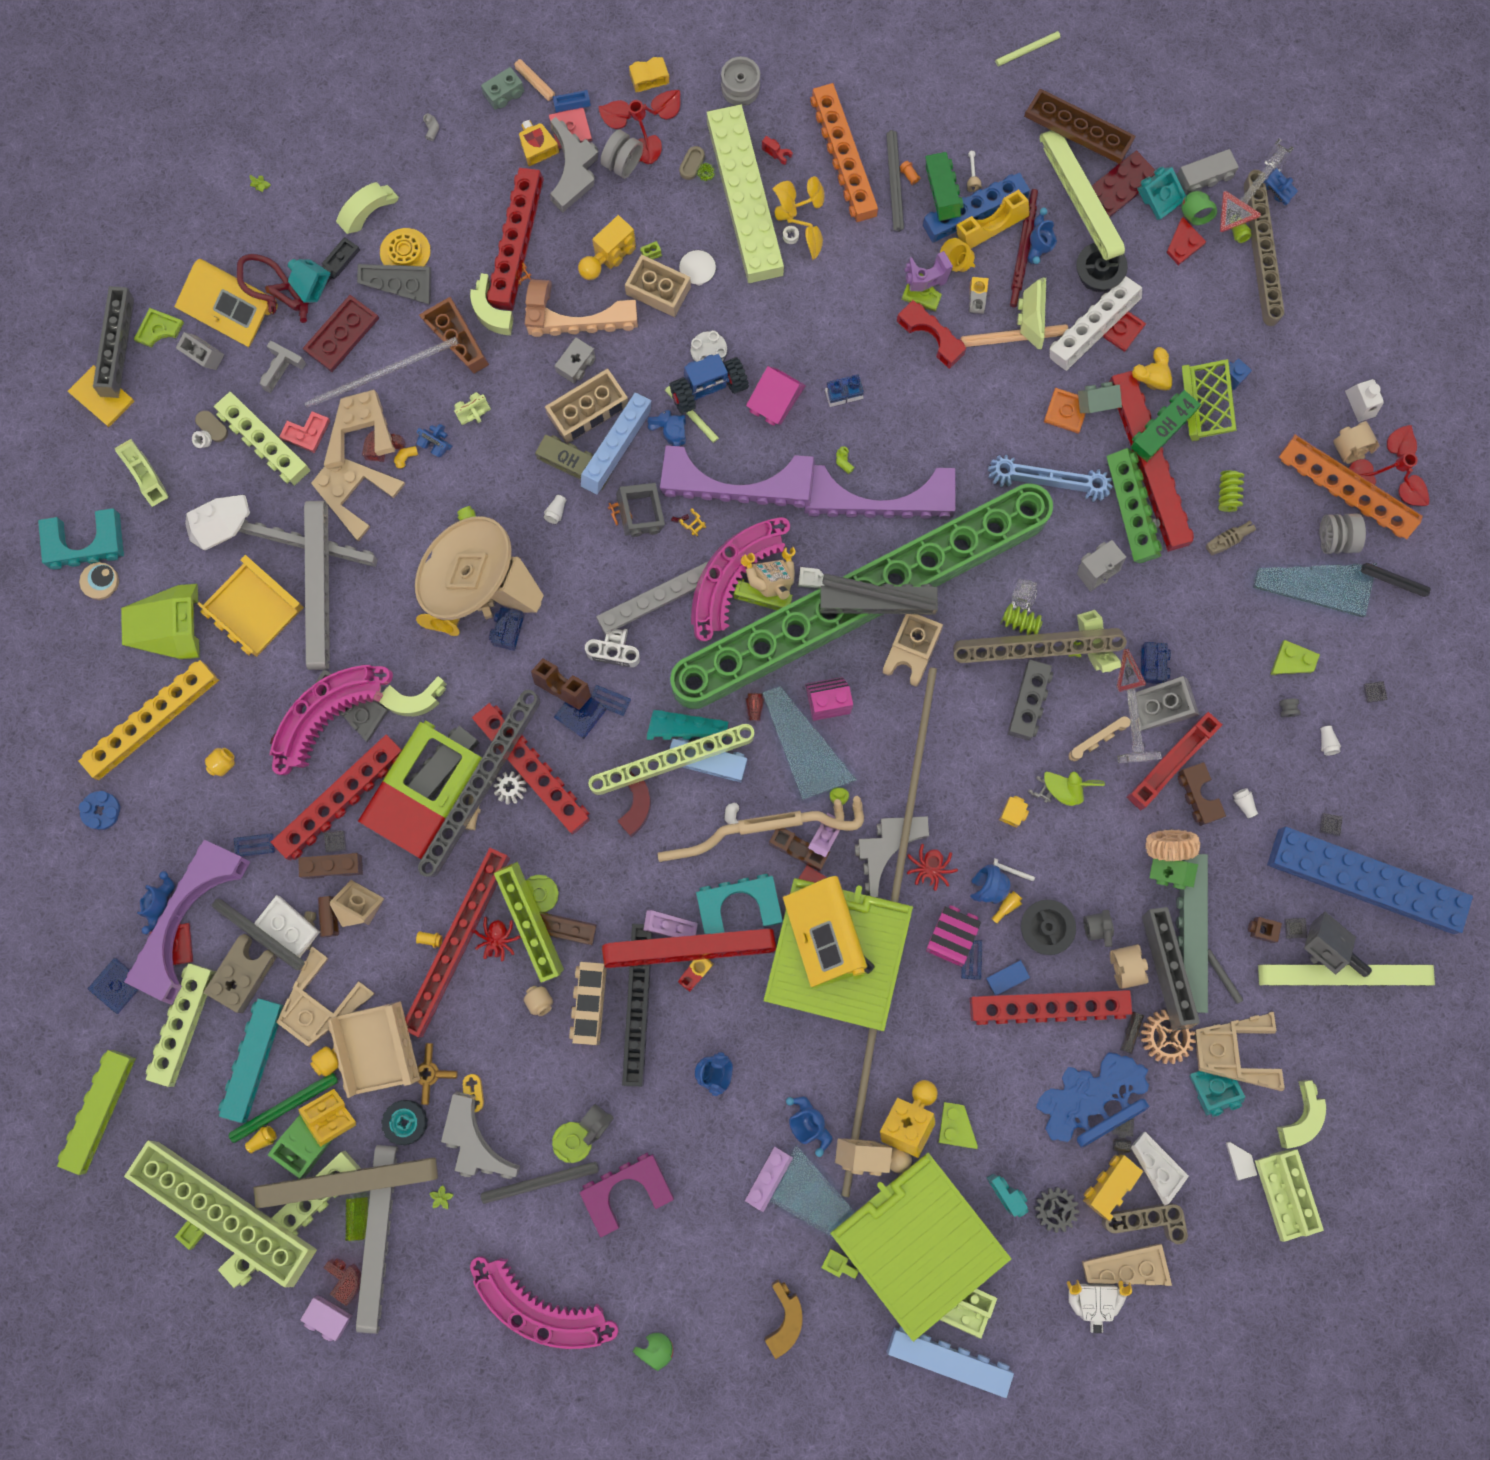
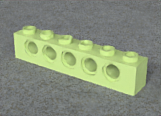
M231 392L226 394L214 406L218 411L216 415L223 422L227 420L231 424L228 427L236 435L240 433L243 436L241 439L249 447L253 445L256 448L254 452L261 459L265 457L268 460L267 465L273 471L278 469L282 473L279 476L287 484L291 482L295 486L311 471L291 449ZM239 413L238 417L233 418L235 414ZM252 425L249 430H245L247 426ZM260 438H264L262 442L258 443ZM273 450H277L276 454L270 455ZM286 462H290L289 466L283 467Z
M189 963L183 969L181 975L183 978L181 982L182 987L175 998L174 1004L168 1010L167 1016L169 1017L167 1023L161 1029L160 1042L154 1048L153 1061L146 1069V1080L167 1087L175 1086L207 995L203 992L216 971ZM196 981L197 988L192 991L190 988L191 983ZM186 1000L190 1002L188 1010H185L183 1007ZM179 1019L183 1021V1026L180 1030L176 1026ZM174 1038L176 1046L171 1049L169 1043ZM164 1058H167L169 1061L167 1068H164L162 1065Z

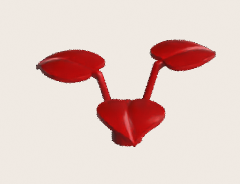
M671 90L657 95L651 102L652 109L648 108L646 104L643 105L639 100H633L629 105L625 101L617 100L599 106V112L603 121L613 129L624 128L627 124V119H631V116L634 120L639 121L644 138L638 139L643 143L644 147L640 161L645 164H652L659 158L662 152V143L656 135H651L647 138L642 120L646 116V111L653 115L659 114L662 119L675 117L680 110L681 93L680 90Z
M1412 425L1395 430L1387 439V449L1389 452L1397 454L1398 459L1396 463L1373 472V465L1365 459H1358L1349 466L1350 470L1374 485L1376 484L1374 475L1394 467L1402 472L1407 471L1404 476L1405 482L1400 484L1398 489L1401 500L1413 506L1429 505V494L1424 481L1417 475H1412L1408 478L1409 474L1413 471L1412 467L1418 461L1415 455L1417 442L1413 434Z

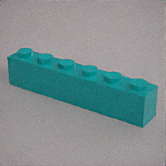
M259 998L257 1002L253 1003L251 1013L253 1014L251 1020L245 1026L246 1035L239 1044L238 1052L240 1053L238 1059L232 1065L233 1074L231 1080H228L225 1087L227 1093L225 1099H222L219 1105V1117L239 1123H246L248 1121L279 1026L276 1022L284 1005Z

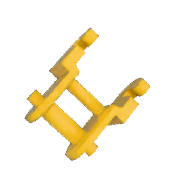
M691 508L690 511L695 516V520L690 525L683 523L682 519L679 522L685 529H689L692 535L697 537V532L702 528H706V523L702 522L699 519L701 516ZM698 522L700 525L694 530L692 526Z

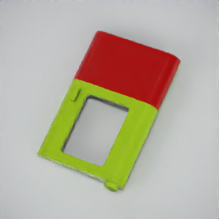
M426 720L424 723L419 722L358 819L359 823L420 859L423 858L482 759L479 755L434 730L435 726ZM432 738L462 755V759L435 801L429 800L404 785L405 778L428 741Z

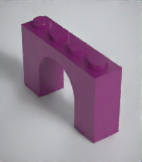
M647 1152L637 1157L638 1162L632 1165L628 1162L620 1166L619 1172L612 1174V1171L601 1176V1181L597 1183L590 1181L582 1186L584 1190L579 1193L600 1238L620 1227L609 1201L611 1189L617 1182L624 1179H633L640 1182L647 1190L655 1209L674 1200V1196L654 1154L649 1156Z

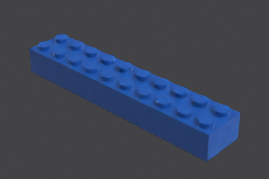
M1288 827L1278 829L1267 866L1451 934L1463 933L1473 896Z

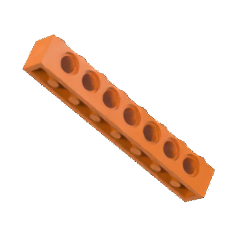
M831 83L813 88L812 97H810L811 105L813 108L816 107L817 122L822 124L821 133L823 138H827V150L829 154L833 155L832 164L834 170L838 169V181L840 186H844L843 194L845 201L850 203V215L855 217L856 222L877 217L878 207L834 84Z
M1294 434L1279 456L1285 465H1292L1297 469L1298 473L1303 476H1309L1318 486H1324L1329 489L1328 491L1332 495L1340 496L1349 506H1355L1360 509L1363 515L1376 519L1380 526L1393 530L1392 532L1397 537L1408 539L1422 521L1423 516L1296 434ZM1297 455H1305L1306 460H1299ZM1313 465H1320L1322 467V470H1315L1313 468ZM1336 475L1338 480L1332 481L1328 476ZM1351 485L1354 487V490L1348 491L1344 486ZM1367 495L1370 497V500L1363 501L1360 497ZM1384 506L1386 510L1379 511L1376 507ZM1400 516L1403 520L1396 522L1392 518Z

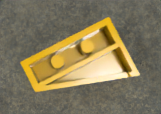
M1123 1154L1115 1155L1109 1162V1169L1106 1172L1102 1171L1096 1178L1097 1184L1094 1187L1090 1186L1084 1193L1085 1199L1083 1202L1108 1221H1111L1113 1215L1110 1214L1116 1205L1121 1206L1123 1203L1122 1197L1127 1191H1131L1143 1173L1137 1165Z

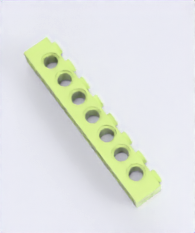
M342 1151L316 1176L333 1174L335 1171L346 1172L361 1168L346 1151ZM331 1197L308 1200L311 1203L309 1211L304 1209V1201L286 1204L271 1219L297 1236V1230L301 1226L306 1227L313 1220L312 1215L316 1211L322 1212L329 1205L327 1201ZM290 1214L296 1218L294 1225L288 1222ZM237 1254L232 1255L218 1269L233 1288L239 1285L243 1287L252 1279L250 1275L255 1270L257 1272L260 1271L250 1263L248 1269L243 1268V1258Z

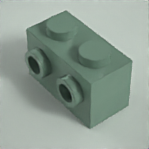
M511 67L481 85L483 95L494 110L505 107L510 100L518 99L524 92L522 81Z
M1112 382L1101 383V387L1088 385L1085 386V390L1078 391L1080 413H1094L1122 407L1120 385H1112Z

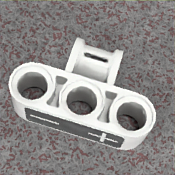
M616 629L606 634L605 641L592 639L585 645L587 657L594 661L625 667H635L640 662L639 651L633 646L625 645L628 629ZM592 647L599 648L598 652L593 654L589 650ZM611 650L618 652L614 657L608 656V653ZM629 654L636 655V658L632 661L626 659Z

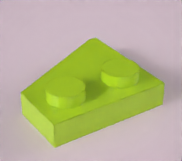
M1284 640L1281 643L1270 674L1312 673L1315 670L1320 654Z
M944 1102L938 1143L977 1149L978 1145L964 1105Z

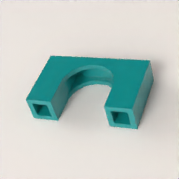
M114 508L95 511V539L88 547L81 550L68 548L65 540L64 522L58 517L38 520L42 563L50 569L57 570L61 569L64 565L76 567L80 566V563L83 562L93 564L102 559L108 561L118 560V557L124 556L120 513Z
M768 874L758 875L757 879L749 881V878L739 879L737 884L730 885V882L720 883L718 888L711 889V886L699 888L700 891L696 892L705 934L725 933L721 918V907L725 899L735 893H745L756 900L763 927L783 923L773 876H768Z

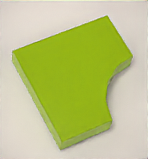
M907 284L901 300L909 303L914 300L924 308L936 312L942 294L936 291L934 287L924 291H910V285Z
M149 308L134 340L152 348L162 338H177L184 322Z

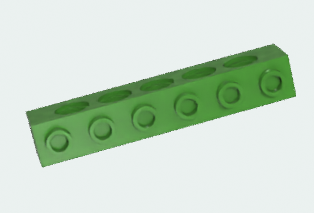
M1126 448L1106 456L1134 562L1140 564L1162 557L1160 553L1162 546L1155 534L1157 533V527L1151 519L1153 512L1146 500L1148 493L1142 485L1143 475L1137 466L1139 462L1137 454ZM1129 466L1128 473L1124 475V469ZM1134 484L1133 490L1128 492L1129 486ZM1138 501V507L1133 510V504ZM1143 519L1142 526L1138 527V521ZM1147 536V543L1142 545L1143 538Z

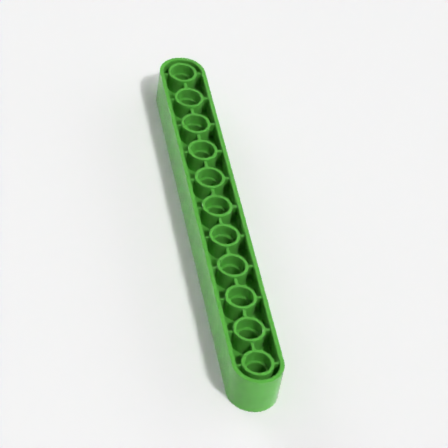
M1020 485L843 576V578L882 586L883 584H892L889 582L888 576L896 573L903 578V583L894 586L902 587L903 584H912L913 587H921V585L930 584L933 587H937L1039 534L1052 514V498L1039 485ZM1027 506L1031 508L1034 515L1027 516L1020 511V507ZM989 523H996L1001 527V532L993 533L987 528V525ZM956 540H964L968 543L969 549L960 550L954 545V542ZM926 556L932 557L936 562V566L932 568L926 567L922 564L921 559ZM820 589L680 660L671 672L670 681L673 695L677 702L686 708H703L883 614L837 613L834 619H825L820 613ZM791 625H799L804 633L799 637H793L788 633L787 629ZM759 642H765L769 645L770 650L768 653L761 655L755 652L754 646ZM726 659L733 660L736 663V668L731 672H725L720 668L722 661ZM691 677H698L703 683L700 688L692 690L686 686L687 680Z

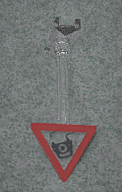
M1279 138L1265 161L1267 166L1241 199L1224 191L1220 232L1227 231L1260 217L1261 213L1247 205V203L1273 169L1277 168L1279 171L1283 169L1294 147L1291 146L1289 149H1286L1280 145L1282 140Z
M1124 649L1116 692L1127 690L1133 752L1118 755L1117 760L1118 763L1161 759V751H1144V743L1141 740L1135 688L1145 686L1146 682L1129 649Z

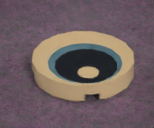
M97 562L90 564L80 575V588L85 595L92 599L103 600L109 598L118 588V573L106 563Z

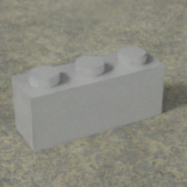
M1228 149L1182 166L1177 174V178L1185 194L1193 191H1200L1205 186L1213 187L1221 180H1231L1239 166L1231 150Z

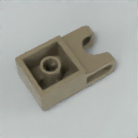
M242 934L237 938L203 992L236 1013H244L277 958L270 950H266L258 959L252 960L248 952L252 939L246 934ZM233 982H236V983H235V985H237L236 989H232V983H233Z

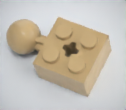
M838 1138L835 1163L841 1165L842 1169L851 1171L853 1174L863 1175V1172L866 1171L871 1175L881 1176L882 1172L890 1173V1170L895 1173H903L911 1166L912 1157L908 1153L876 1141Z

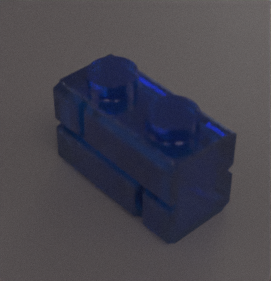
M503 606L500 607L499 611H496L494 616V622H496L495 629H491L489 634V640H491L493 646L515 651L525 616L523 611Z
M1145 642L1141 646V674L1146 683L1162 684L1167 679H1170L1171 669L1167 668V662L1171 658V650L1168 649L1167 643Z

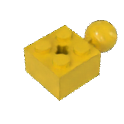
M619 215L592 239L595 256H586L580 260L578 264L579 274L586 280H594L600 275L603 263L609 269H612L614 266L617 267L621 264L622 258L626 254L630 255L633 253L636 246L634 229Z
M921 1080L914 1085L912 1089L913 1104L899 1098L896 1099L880 1130L883 1143L919 1158L935 1126L934 1113L924 1109L925 1106L933 1104L937 1099V1088L932 1082Z

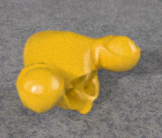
M1157 347L1153 352L1155 363L1145 367L1140 364L1136 365L1133 368L1132 376L1136 380L1145 383L1152 390H1170L1172 387V375L1168 366L1169 354L1164 348Z

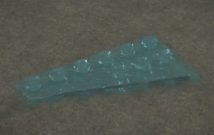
M1362 565L1259 568L1256 572L1253 588L1363 618L1366 616L1374 577L1362 573Z
M781 686L762 693L802 800L857 780L817 730L808 722L807 718L799 711Z
M795 1145L790 1155L793 1159L770 1201L833 1238L830 1232L855 1213V1211L799 1147Z

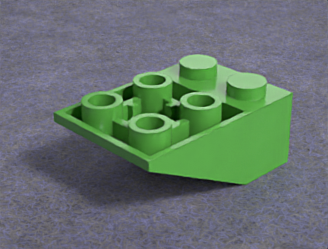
M299 1115L268 1153V1156L301 1179L309 1174L332 1140L320 1147L301 1115Z

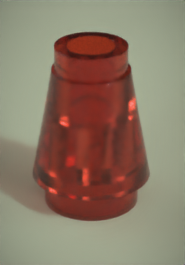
M748 693L745 699L749 720L760 721L764 703L763 694Z

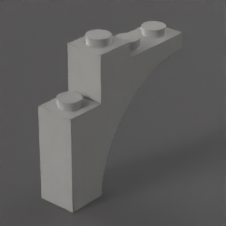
M555 117L550 121L552 132L556 135L562 146L565 167L558 185L550 193V200L563 213L594 186L595 177L587 168L598 160V149L592 142L589 143L587 139L580 142L577 135H572L567 125Z
M912 817L908 843L928 838V817ZM904 818L881 819L880 824L876 825L877 836L881 835V838L859 839L858 844L854 845L855 856H859V860H867V863L863 864L864 875H868V883H865V894H869V896L878 898L879 881L884 866L900 847Z
M456 1091L452 1095L441 1140L450 1148H458L460 1146L455 1171L460 1172L461 1176L471 1177L480 1168L483 1173L493 1174V1172L500 1173L501 1177L507 1179L516 1177L519 1174L520 1165L505 1160L493 1151L479 1130L475 1116L476 1096Z

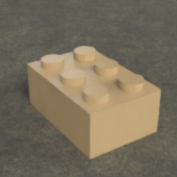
M644 255L640 256L625 283L627 296L673 317L676 316L691 288V278Z

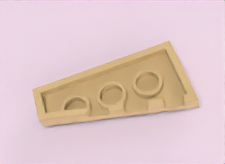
M1160 1243L1081 1261L1087 1283L1115 1284L1123 1281V1284H1129L1130 1282L1132 1285L1172 1286L1163 1247Z

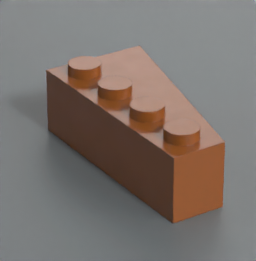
M451 297L419 314L424 323L473 374L489 365Z

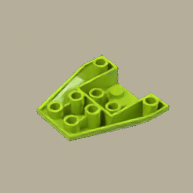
M198 584L177 585L122 607V645L177 659L200 658L199 639L194 636L193 603H198Z

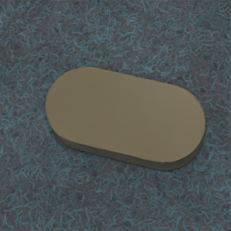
M694 146L687 151L679 168L683 179L691 180L696 177L705 159V153L701 147Z
M201 411L196 415V424L202 431H207L214 442H222L227 438V428L211 412Z

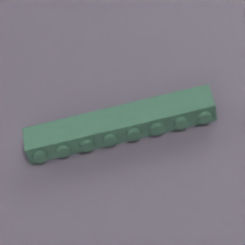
M1198 854L1193 859L1182 860L1198 864L1194 888L1186 886L1185 890L1180 889V897H1177L1176 907L1179 909V917L1176 919V927L1179 928L1177 941L1197 1013H1208V854Z

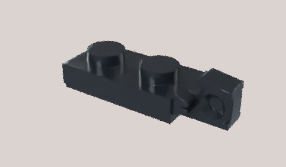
M345 237L322 262V267L331 273L327 283L331 278L335 279L360 251L357 245Z

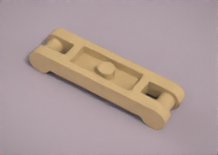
M1125 716L1121 717L1069 752V759L1071 761H1078L1087 749L1091 752L1099 747L1098 742L1104 739L1107 742L1115 736L1113 732L1117 730L1123 731L1129 727L1130 719Z

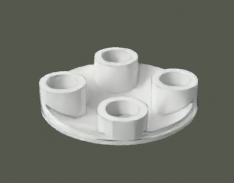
M695 250L687 253L681 259L679 268L680 273L691 278L692 284L700 286L713 277L716 265L710 254L701 250Z
M703 332L692 340L691 355L696 362L703 360L708 355L716 354L720 355L722 361L725 359L727 345L718 332Z

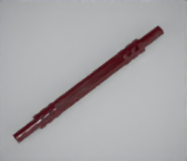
M1037 189L1031 190L1029 216L1023 222L1011 285V307H1017L1019 292L1023 286L1030 248V235L1034 227L1037 211Z

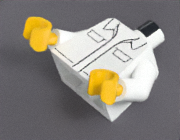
M1076 1280L1077 1283L1071 1286L1070 1281H1067L1069 1304L1076 1315L1080 1316L1084 1321H1090L1091 1333H1103V1321H1113L1114 1316H1117L1122 1308L1126 1297L1132 1293L1130 1282L1128 1286L1123 1287V1281H1119L1118 1289L1113 1284H1080L1078 1280Z

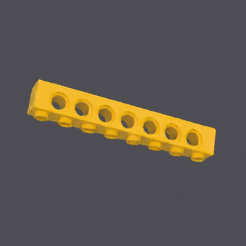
M201 660L192 663L184 674L176 676L173 683L168 687L162 688L156 697L146 701L138 712L130 714L128 720L123 724L117 725L109 736L103 737L93 749L84 752L82 758L78 760L92 778L96 780L102 779L220 681L210 668ZM197 677L196 684L191 685L192 679ZM182 690V695L176 698V693ZM167 702V707L161 710V705ZM152 715L151 721L146 723V718ZM136 727V733L131 736V730ZM121 740L120 747L116 748V742ZM106 753L105 759L101 761V755Z

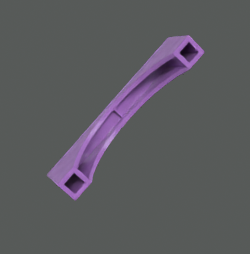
M666 446L660 489L667 497L679 495L687 499L701 497L704 500H712V498H716L724 502L738 500L741 503H749V501H753L761 505L775 503L778 506L791 504L795 507L803 508L810 506L815 460L811 456L795 455L782 471L767 480L750 485H731L713 480L699 471L689 459L684 447Z
M815 465L810 506H805V513L813 517L820 514H827L829 517H837L838 514L856 517L858 514L865 515L868 518H873L876 515H883L885 518L902 515V518L921 516L923 519H929L932 516H939L940 519H949L955 513V468H936L931 478L917 491L902 498L878 501L865 499L848 492L834 481L824 465Z
M204 840L198 847L195 857L188 865L186 873L182 880L179 881L176 891L169 899L163 914L158 918L153 932L148 936L144 948L138 954L137 960L128 972L124 982L160 1001L172 1005L182 987L174 971L172 950L175 934L183 916L190 906L209 889L224 882L241 880L250 861Z

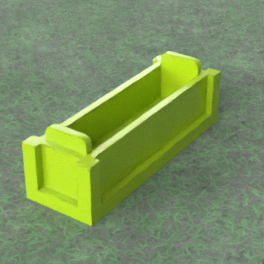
M744 579L742 581L738 580L734 591V599L773 610H779L791 604L793 596L790 594L784 600H781L779 596L765 597L759 590L744 582Z

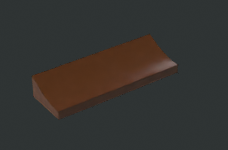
M1039 89L1024 117L1118 164H1121L1136 137L1042 89Z

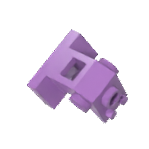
M944 251L937 254L933 267L927 270L919 268L911 257L904 269L906 283L910 285V291H924L937 284L942 286L946 284L953 266Z

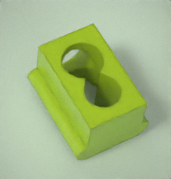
M657 241L640 248L641 254L652 260L662 256Z

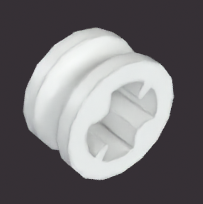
M794 226L786 227L783 231V240L788 244L796 243L799 239L798 229ZM789 232L790 234V232H794V238L793 236H791V238H788L787 233Z
M207 431L194 432L192 442L195 447H209L211 444V435Z

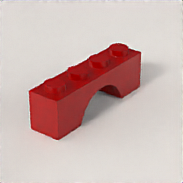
M912 300L898 314L896 322L907 332L925 331L935 337L939 347L936 358L949 369L964 356L966 351L964 342L956 339L947 327H943L935 316L928 314L920 303Z

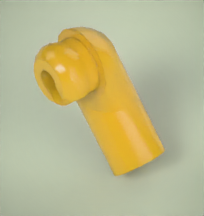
M416 446L403 448L398 451L394 458L397 468H404L408 457L418 455Z

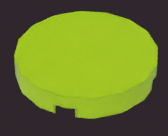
M545 875L529 877L526 882L539 912L546 913L550 911L558 901L559 891L557 885Z
M569 1122L563 1124L553 1135V1151L560 1160L566 1163H575L583 1160L592 1148V1144L588 1146L583 1141L588 1132L579 1123Z

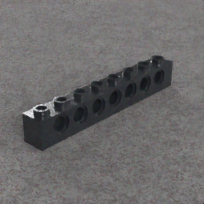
M632 924L631 941L652 939L653 933L645 931L644 924ZM651 964L629 966L622 1086H644Z

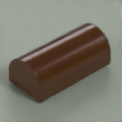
M332 896L318 898L320 937L322 938L339 935L338 919L330 906V901L334 898Z

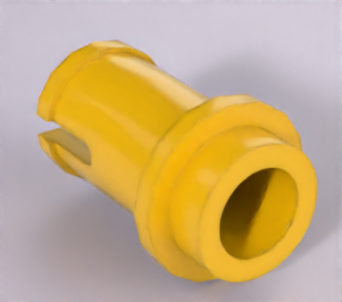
M419 931L416 937L417 944L431 945L433 948L440 947L443 936L439 935V933L431 934Z

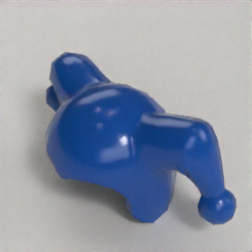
M162 871L159 874L163 884L158 888L146 885L145 889L148 891L140 899L141 912H137V914L147 918L149 926H144L141 930L145 935L153 932L158 918L167 907V898L175 889V884L168 877L166 871Z

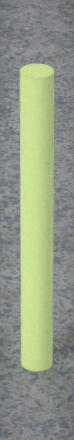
M1059 31L996 59L995 62L999 67L1061 37Z
M668 386L665 391L672 398L671 389ZM693 410L686 413L713 443L719 439Z

